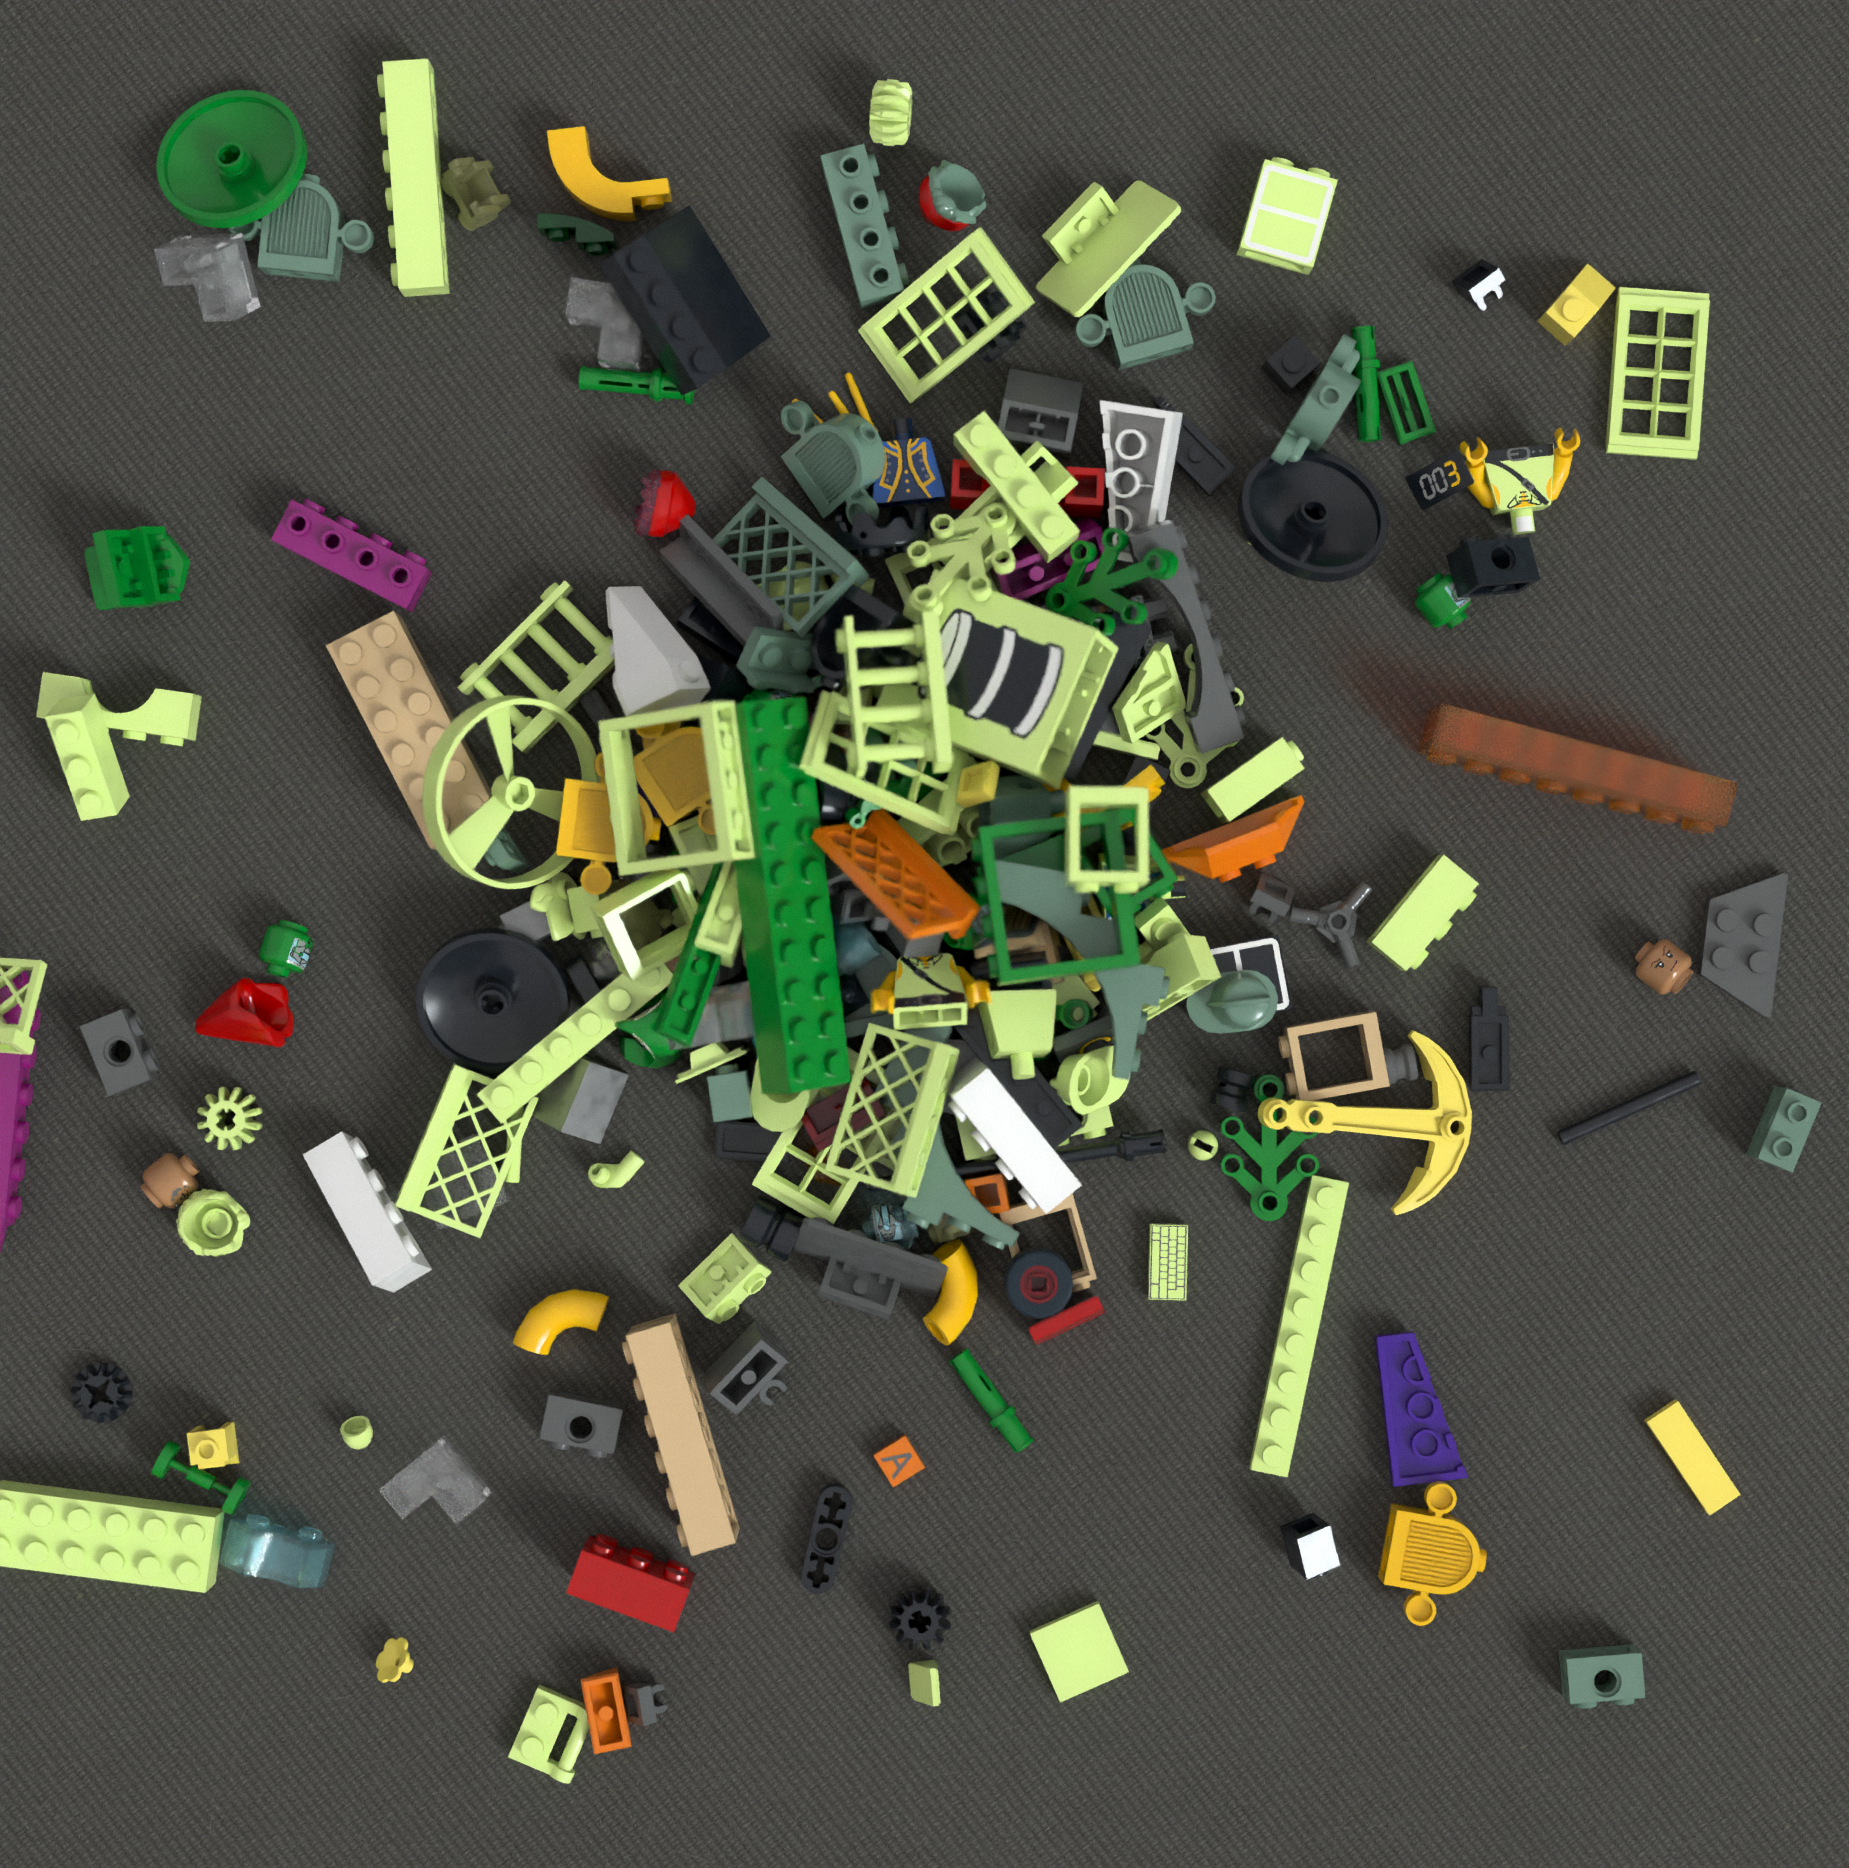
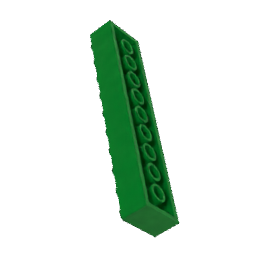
M806 697L736 703L735 711L755 857L734 860L761 1091L762 1094H791L851 1082L824 851L811 838L815 829L821 828L815 777L804 773L805 770L799 768L809 735ZM735 840L736 851H738L737 840Z

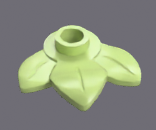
M559 872L545 883L534 887L531 894L530 907L538 912L546 913L553 941L563 939L571 933L581 940L584 939L587 932L575 934L567 889L576 888L577 885L564 872Z

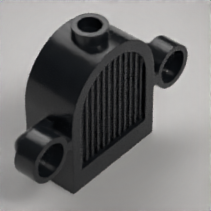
M854 584L814 624L816 629L811 641L812 662L815 668L823 675L820 682L837 693L841 691L843 686L847 688L844 653H837L836 629H842L845 616H853L854 632L913 629V625H917L909 618ZM904 645L856 648L858 670L917 666V662H920V660L913 653L902 649ZM861 685L859 689L864 690L873 685Z

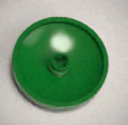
M252 90L222 92L205 98L190 107L169 128L162 140L157 155V179L169 203L187 220L211 228L242 226L259 220L274 211L294 191L306 165V138L295 115L277 98Z

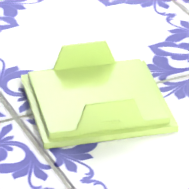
M720 1040L703 1046L690 1053L691 1069L678 1074V1079L675 1082L678 1084L744 1055L750 1051V1048H745L743 1045L729 1051Z

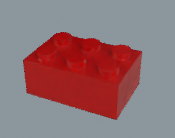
M597 1534L596 1538L589 1535L581 1550L566 1594L674 1632L695 1573L688 1571L689 1566L676 1560H668L667 1563L653 1559L654 1554L640 1547H632V1550L617 1546L618 1541L604 1534Z

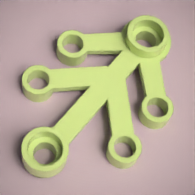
M991 503L985 506L977 516L953 520L947 514H940L931 521L932 532L937 540L946 541L956 534L975 532L970 539L930 547L924 541H915L909 545L907 554L911 565L921 568L931 562L951 559L929 585H921L912 593L910 602L917 618L920 619L924 611H938V615L941 614L943 611L941 595L968 565L970 579L967 582V588L971 599L974 601H984L991 596L992 588L990 580L985 573L982 553L983 547L991 538L995 551L991 554L994 571L998 574H1008L1014 570L1016 562L1012 550L1009 549L1008 536L1012 533L1017 519L1006 503ZM943 525L948 526L946 529L943 530L938 529L940 526ZM918 552H925L922 556H914ZM1001 559H1009L1005 563H998ZM977 586H985L982 590H974Z
M1192 644L1186 648L1183 655L1184 663L1190 669L1186 712L1191 711L1196 681L1195 663L1191 658L1193 653ZM1235 687V691L1232 692H1235L1239 697L1236 705L1241 706L1244 701V695L1239 688ZM1182 710L1170 718L1183 733L1182 750L1165 732L1164 723L1160 725L1161 731L1158 735L1153 736L1147 733L1144 736L1159 744L1161 750L1170 759L1169 769L1171 771L1169 775L1172 781L1179 787L1193 788L1204 780L1207 773L1206 764L1226 747H1232L1239 741L1203 754L1199 751L1197 752L1184 716L1185 711ZM1183 763H1191L1193 765L1194 773L1192 776L1186 777L1181 773Z

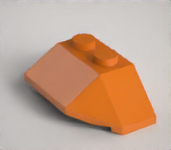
M1302 795L1296 796L1162 849L1170 863L1207 879L1218 877L1220 883L1241 876L1242 874L1239 869L1253 863L1255 869L1277 861L1274 854L1284 850L1304 804V799Z

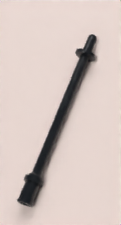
M1159 1129L1158 1131L1130 1135L1129 1131L1121 1132L1115 1141L1054 1151L1064 1163L1111 1156L1124 1158L1125 1162L1133 1161L1136 1156L1166 1153L1167 1147L1166 1144H1163V1141H1166L1164 1131ZM1000 1158L954 1165L961 1179L1001 1172L995 1164ZM893 1174L878 1176V1178L891 1182ZM867 1184V1189L871 1192H880L887 1190L871 1184Z

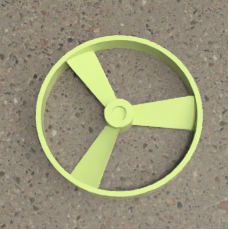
M516 695L498 696L479 702L460 714L447 727L429 758L422 792L426 827L434 846L442 858L465 877L504 889H520L540 884L558 874L574 859L556 856L555 852L548 860L532 871L505 879L485 878L474 871V868L514 810L523 811L530 808L559 822L561 818L564 791L534 788L529 779L514 775L509 706L520 704L535 705L556 718L574 743L580 762L582 781L600 783V777L597 775L594 767L597 755L593 744L582 726L569 713L554 704ZM486 716L504 774L497 777L493 782L491 788L492 797L453 832L447 835L443 822L441 802L445 772L451 756L461 739L477 722Z

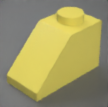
M1587 263L1537 322L1566 346L1596 314L1616 288Z

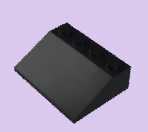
M690 205L599 263L602 271L681 395L699 388L771 336Z

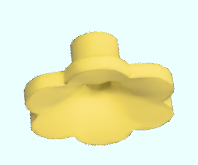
M402 1637L397 1640L390 1638L385 1643L384 1650L376 1659V1667L379 1669L377 1673L379 1681L383 1683L388 1681L396 1682L402 1672L409 1673L412 1670L414 1662L407 1651L408 1641Z

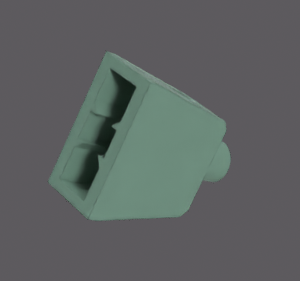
M1022 775L998 777L994 800L978 804L979 827L1050 818L1051 815L1065 812V793L1062 789L1048 792L1042 783ZM1050 832L992 840L995 860L1046 840L1050 836Z

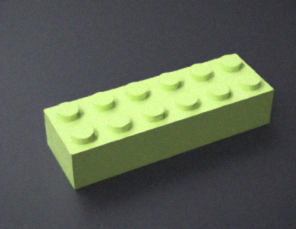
M1 1480L0 1566L206 1593L216 1582L225 1512L221 1508Z

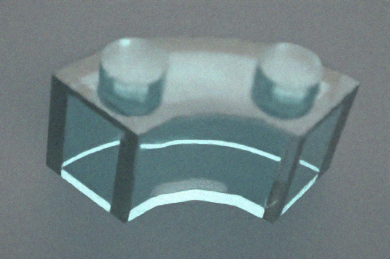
M249 1514L247 1520L230 1519L219 1560L220 1564L244 1576L268 1578L295 1588H324L335 1543L321 1538L322 1532L320 1530L300 1527L299 1531L270 1524V1519L254 1514Z

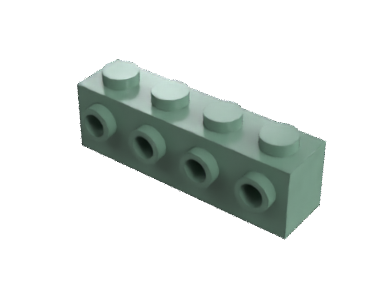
M864 144L820 155L821 166L860 308L865 309L890 302L904 291L903 286L910 285L905 264H897L893 251L900 248L894 226L887 228L884 213L890 212L885 191H877L873 177L880 176L875 155L874 153L867 155Z

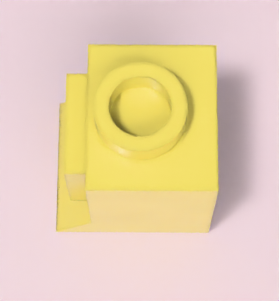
M227 1422L220 1428L205 1430L204 1425L196 1426L187 1433L191 1465H198V1469H206L239 1463L234 1422Z

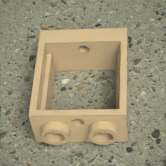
M1366 1011L1282 1027L1284 1035L1278 1036V1043L1282 1059L1288 1058L1291 1073H1285L1289 1096L1295 1095V1099L1318 1100L1390 1086L1375 1011ZM1358 1025L1368 1079L1308 1090L1298 1036Z
M1072 1193L1047 1214L1064 1209L1067 1210L1083 1267L1071 1272L1073 1279L1072 1292H1077L1089 1288V1281L1095 1280L1097 1277ZM1025 1201L1011 1205L1009 1211L999 1213L1001 1221L1012 1228V1224L1046 1215L1039 1206L1032 1210ZM1017 1241L1014 1247L1009 1246L1012 1258L1020 1253Z

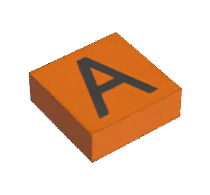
M906 1434L873 1453L874 1458L892 1487L925 1468L924 1463Z

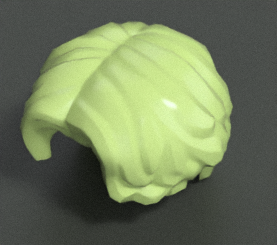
M202 1189L201 1191L193 1192L188 1199L183 1201V1205L179 1208L176 1222L180 1238L196 1255H212L217 1257L235 1252L241 1248L244 1235L243 1230L249 1227L250 1217L243 1207L227 1192Z

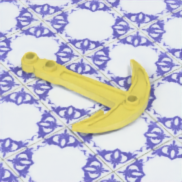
M1413 1030L1408 1034V1037L1419 1056L1424 1078L1432 1081L1433 1106L1431 1108L1335 1106L1327 1101L1291 1099L1285 1102L1277 1098L1264 1100L1258 1108L1259 1121L1264 1126L1275 1130L1284 1127L1293 1131L1331 1133L1334 1130L1428 1140L1429 1146L1424 1167L1417 1166L1405 1191L1391 1207L1394 1215L1411 1211L1425 1204L1436 1196L1454 1176L1469 1145L1472 1124V1111L1466 1084L1450 1056L1428 1037ZM1281 1108L1282 1117L1280 1120L1275 1121L1273 1119V1112L1275 1109ZM1316 1110L1318 1119L1315 1123L1311 1124L1309 1122V1114ZM1457 1120L1459 1123L1458 1131L1453 1134L1451 1132L1450 1127L1451 1124Z

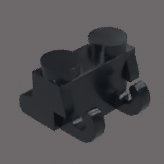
M984 289L975 296L991 320L1006 309V306L1001 301L1004 296L999 290L989 294ZM969 302L955 314V320L959 327L964 331H971L973 335L985 326ZM1014 320L982 346L978 353L987 362L994 361L1016 344L1015 342L1021 338L1019 334L1025 330L1026 325L1023 321L1017 322Z

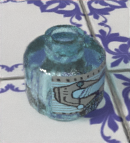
M903 1201L874 1205L869 1210V1219L862 1221L863 1232L869 1236V1239L881 1243L893 1242L907 1249L913 1245V1238L919 1237L917 1224L907 1219L910 1212L902 1209L905 1203Z

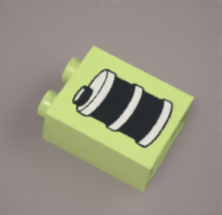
M934 569L928 585L941 571ZM957 577L941 595L943 611L939 615L951 745L969 753V755L985 761L992 760L1002 768L1059 789L1116 656L1118 647L1095 628L993 590L987 600L974 601L969 596L968 581ZM977 586L974 590H982L984 587ZM913 590L906 601L903 615L918 625L920 619L915 616L910 602ZM914 644L902 647V649L916 655L920 662H922L921 648H915ZM918 682L877 684L872 687L873 696L879 699L876 707L920 704L921 700H926L925 686H919ZM921 720L899 721L929 735L928 723H922Z

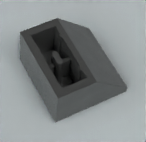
M1010 368L998 429L1013 447L1028 450L1038 440L1052 455L1069 458L1083 383Z

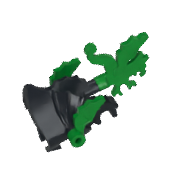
M830 742L824 763L847 772V756L841 754L838 745ZM912 758L897 759L900 764L913 770L916 769L917 764ZM866 761V772L864 777L859 779L877 786L880 777L879 766L871 761ZM927 761L923 774L943 782L939 777L947 772L933 773L932 761ZM901 774L900 780L888 779L885 790L907 800L913 779ZM815 778L818 802H821L819 811L821 828L848 823L852 828L859 829L863 827L873 810L882 809V807ZM921 783L916 800L921 801L934 788Z

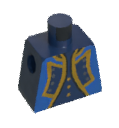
M912 418L890 420L891 441L882 442L885 451V466L879 479L874 482L873 500L878 508L945 501V491L930 438H914Z

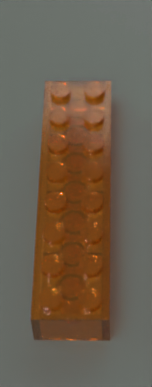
M1440 704L1429 709L1418 750L1419 753L1427 754L1426 761L1434 764L1448 766L1449 764H1455V762L1464 764L1463 771L1481 776H1485V773L1500 774V781L1519 786L1522 783L1529 784V782L1537 784L1535 790L1551 795L1565 794L1566 792L1573 793L1572 800L1580 803L1594 805V803L1602 804V802L1609 803L1608 810L1630 815L1631 812L1646 813L1645 820L1660 824H1667V822L1676 823V821L1682 822V830L1703 834V832L1713 833L1714 828L1727 827L1738 782L1446 704Z

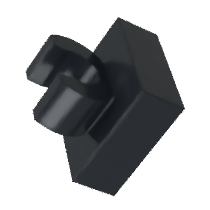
M1481 259L1454 279L1452 283L1458 294L1470 299L1471 303L1479 309L1485 310L1487 307L1483 301V296L1490 292L1492 296L1500 299L1503 296V292L1499 285L1505 281V278L1500 268Z

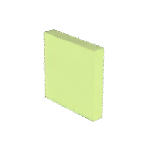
M1098 1601L1030 1630L1032 1640L1060 1702L1129 1673Z

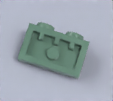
M753 627L736 667L745 675L748 684L758 690L766 691L768 688L781 689L791 694H796L798 691L813 693L816 685L806 675L812 662L811 641L813 634L805 633L801 637L797 632Z
M504 828L500 830L483 855L491 866L497 864L501 870L504 871L506 869L518 875L530 867V864Z

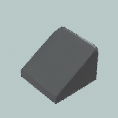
M860 888L843 890L830 905L831 912L839 924L874 919L864 918L863 916L866 904L871 900Z

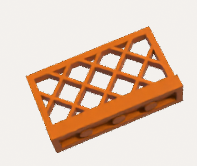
M883 808L873 810L863 827L859 829H854L847 823L816 828L811 836L820 848L908 939L947 932L953 939L962 938L981 909ZM834 841L839 842V843H841V844H843V845H846L847 848L844 847V846H841V845H839V844H837V843H835ZM855 849L872 856V858L856 852ZM858 866L870 870L871 873L863 869H860ZM879 874L896 881V883L880 877ZM884 892H887V893H889V894H891V895H894V896H896V897L894 898V897H891V896H889V895H886V894H884ZM904 900L909 901V902H911V903H913V904H916V905H918V906H921V908H918V907H916V906H913V905H911V904H908V903L904 902ZM908 917L920 921V923L913 924Z

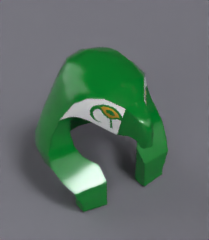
M666 989L662 990L645 1004L637 1013L647 1006H655L634 1018L615 1022L616 1028L631 1034L646 1048H642L635 1039L619 1037L620 1053L633 1064L649 1068L669 1066L678 1060L688 1047L682 1046L652 1031L665 998Z

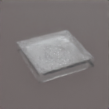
M476 1133V1134H474V1135H471V1136H469V1137H466V1138H464V1139H461V1140L457 1141V1144L460 1143V1142H462V1141H465V1140H467V1139H469V1138H472V1137H474V1136H477V1135H479V1134ZM481 1139L460 1148L467 1168L489 1159ZM453 1143L446 1145L444 1149L453 1146ZM456 1150L440 1156L437 1163L442 1178L464 1170ZM491 1164L470 1172L477 1192H481L494 1185L496 1175ZM435 1170L429 1184L439 1180ZM466 1175L445 1183L453 1203L474 1194ZM441 1185L427 1190L424 1194L430 1210L435 1211L449 1205ZM504 1185L501 1187L494 1207L510 1201ZM489 1194L480 1197L483 1206H485ZM476 1199L455 1208L460 1221L482 1213ZM451 1210L442 1213L445 1216L455 1219ZM435 1221L438 1230L447 1227V1225Z

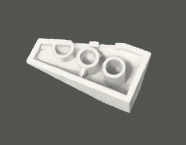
M641 586L608 587L606 590L608 627L612 630L613 635L610 655L615 660V672L612 675L614 690L625 716L698 705L711 687L696 654Z

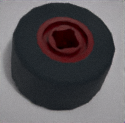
M1033 1247L1024 1249L1012 1258L1006 1267L1004 1285L1007 1298L1016 1310L1025 1316L1039 1319L1053 1316L1065 1307L1071 1298L1073 1279L1071 1270L1062 1256L1052 1249Z

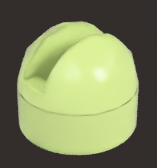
M1207 1130L1195 1131L1188 1139V1151L1198 1160H1209L1218 1151L1217 1138ZM1196 1139L1213 1146L1211 1152L1209 1153L1194 1146Z
M365 1416L351 1417L340 1428L344 1442L353 1449L359 1450L367 1447L373 1437L372 1426L369 1419Z

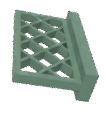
M761 477L752 486V489L756 492L755 496L713 538V541L722 549L729 540L740 539L739 553L728 556L734 563H738V567L745 574L747 561L763 559L762 574L748 577L755 585L761 584L760 590L780 609L783 621L802 637L854 582L861 587L870 575L849 552L767 480ZM760 508L766 512L765 526L749 528V519ZM788 532V547L772 549L773 534ZM764 535L763 550L747 552L748 537ZM812 553V568L795 570L796 555ZM788 556L787 571L770 573L771 558ZM835 574L840 578L829 590L819 591L820 576ZM811 577L810 592L794 594L795 579ZM786 580L785 596L769 597L770 582ZM810 601L807 614L799 622L793 619V603Z

